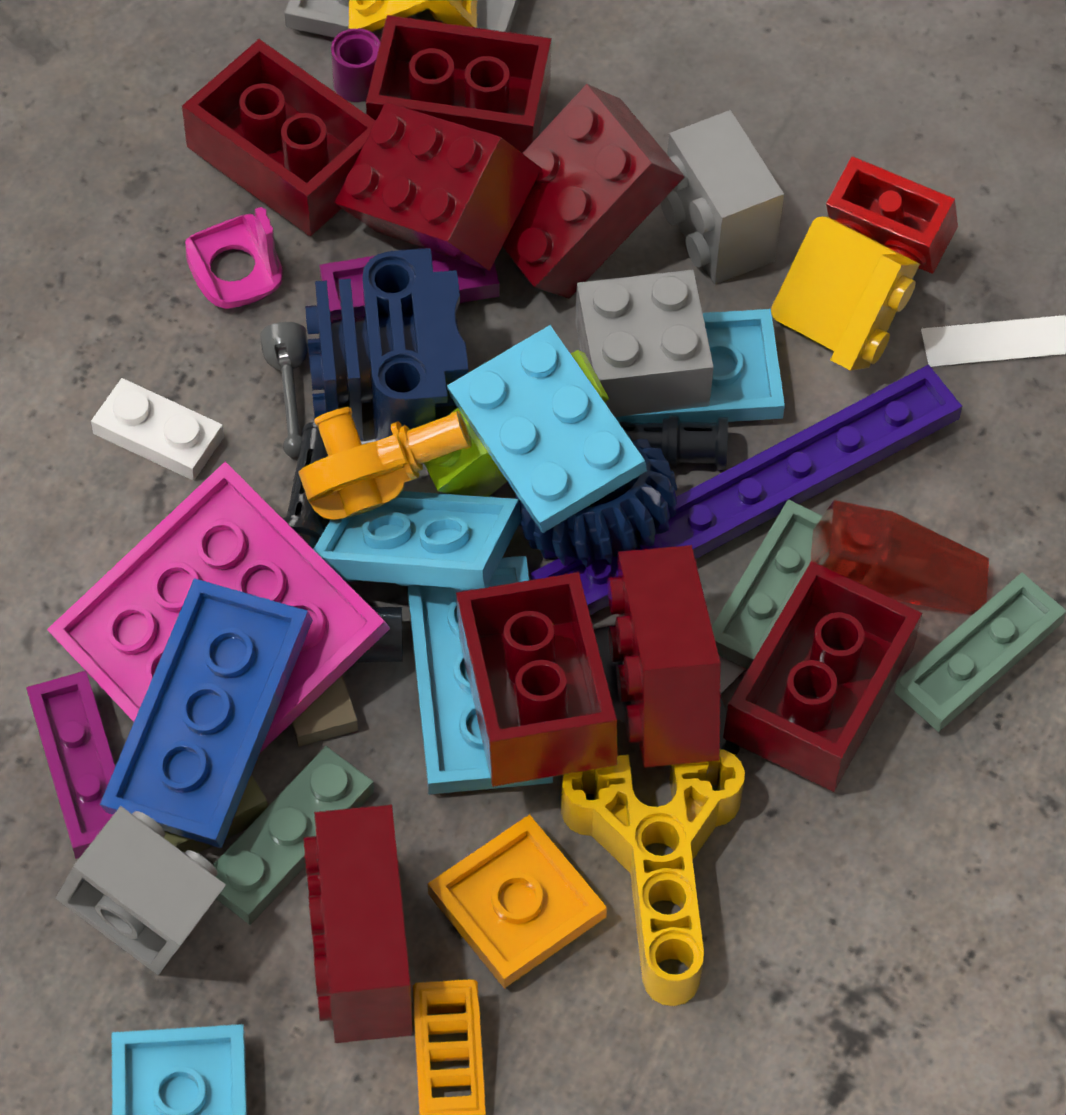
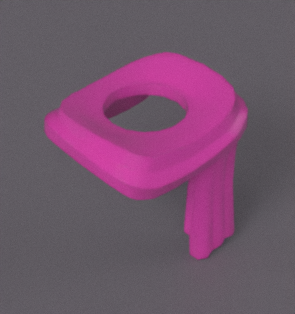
M262 207L255 209V216L253 214H245L197 232L185 241L186 259L190 271L203 295L215 306L228 309L254 303L275 292L282 283L283 268L275 250L273 228L270 225V219L267 217L266 209ZM226 250H243L253 257L255 265L253 271L247 277L237 281H225L216 277L211 271V264L214 258Z

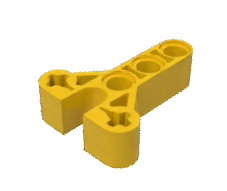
M720 749V760L671 765L669 781L672 800L666 805L659 807L647 806L641 803L635 796L632 787L629 755H617L616 766L563 775L561 815L564 823L570 830L580 835L592 836L631 875L642 980L649 996L662 1005L677 1006L688 1002L695 996L700 985L704 948L693 859L715 827L727 824L735 818L740 809L745 777L742 762L734 754L724 749ZM712 785H717L718 791L712 790ZM585 794H593L594 800H586ZM653 843H662L669 846L673 852L668 855L658 856L648 852L645 847ZM662 900L671 901L677 904L681 910L670 915L661 914L655 911L651 905ZM674 959L684 963L688 970L677 975L668 974L662 971L658 964L664 960Z

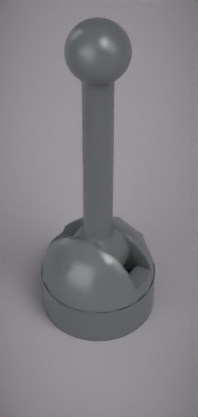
M278 322L265 327L261 331V348L265 361L271 367L282 372L288 437L283 443V449L289 457L298 458L302 437L299 434L293 369L298 368L306 359L308 351L307 331L303 325L295 322Z

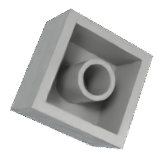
M728 110L669 133L667 155L684 174L685 178L660 204L667 221L671 225L677 224L685 236L686 248L696 267L703 266L714 285L774 262L784 193L732 111Z
M694 270L577 283L575 324L580 351L584 352L607 393L609 400L605 404L614 417L709 406L714 366Z
M120 806L72 867L55 899L155 974L159 975L226 884L216 878L218 875L216 868L203 856L189 850L183 853L164 839L165 832L163 828L151 817L139 811L131 814Z

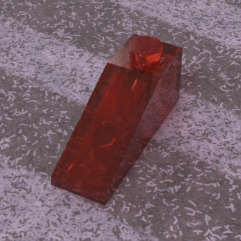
M833 500L813 529L811 561L896 601L973 615L987 603L988 557L893 511Z

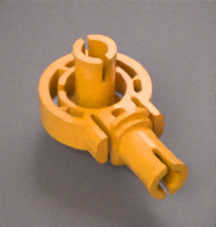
M344 407L327 412L314 419L315 424L319 428L328 457L302 468L298 473L308 502L314 511L327 519H344L371 511L395 499L404 489L406 482L419 477V471L423 469V463L463 448H470L472 446L471 439L462 415L459 411H455L449 416L413 429H409L406 425L402 426L398 421L391 424L392 436L362 445L352 417L351 407Z

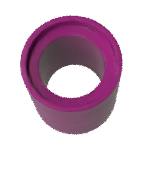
M352 28L339 33L332 42L333 87L336 93L347 101L364 102L367 99L380 45L379 39L372 32L365 29Z

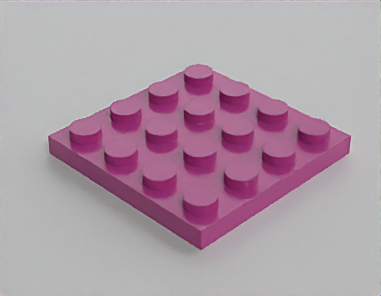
M225 461L47 630L134 722L194 578L307 610L313 621L260 751L261 753L370 649L390 627Z

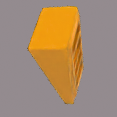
M473 979L413 984L419 1115H486L478 982ZM466 1012V1013H460V1014L427 1015V1014H439V1013ZM467 1033V1041L429 1043L428 1035ZM469 1060V1068L430 1070V1062ZM470 1086V1096L432 1098L431 1088Z

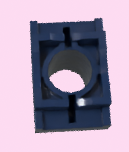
M431 248L388 251L377 254L368 261L364 267L362 277L364 317H354L351 279H339L341 318L330 319L327 280L315 281L317 305L305 306L307 334H319V338L308 339L312 390H324V393L312 394L314 419L322 414L338 409V406L348 405L349 408L351 407L352 417L360 440L363 441L362 404L372 403L375 441L393 435L391 424L398 421L402 426L406 425L409 429H413L446 417L458 408L450 397L447 385L468 373L466 344L458 332V322L455 318L460 303L457 270L433 272Z

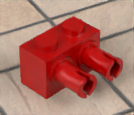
M851 156L826 203L829 218L919 263L918 270L921 269L931 274L937 268L958 228L955 198Z

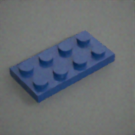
M194 578L101 800L100 806L104 811L114 815L120 806L131 814L139 811L155 820L164 831L222 848L313 619L309 612Z

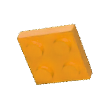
M530 814L428 883V895L504 989L604 920L607 914L606 905Z

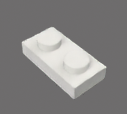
M123 378L120 379L91 420L93 434L195 481L224 438L222 424Z

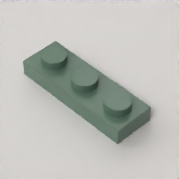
M789 499L787 500L712 626L719 656L749 669L810 562L813 561L819 565L824 564L840 536L841 524Z
M1022 572L900 677L896 682L894 693L936 731L940 732L1058 628L1064 621L1066 610Z
M325 746L213 864L218 872L216 878L226 884L216 899L251 925L306 866L303 837L316 836L314 812L360 808L374 793L373 781Z

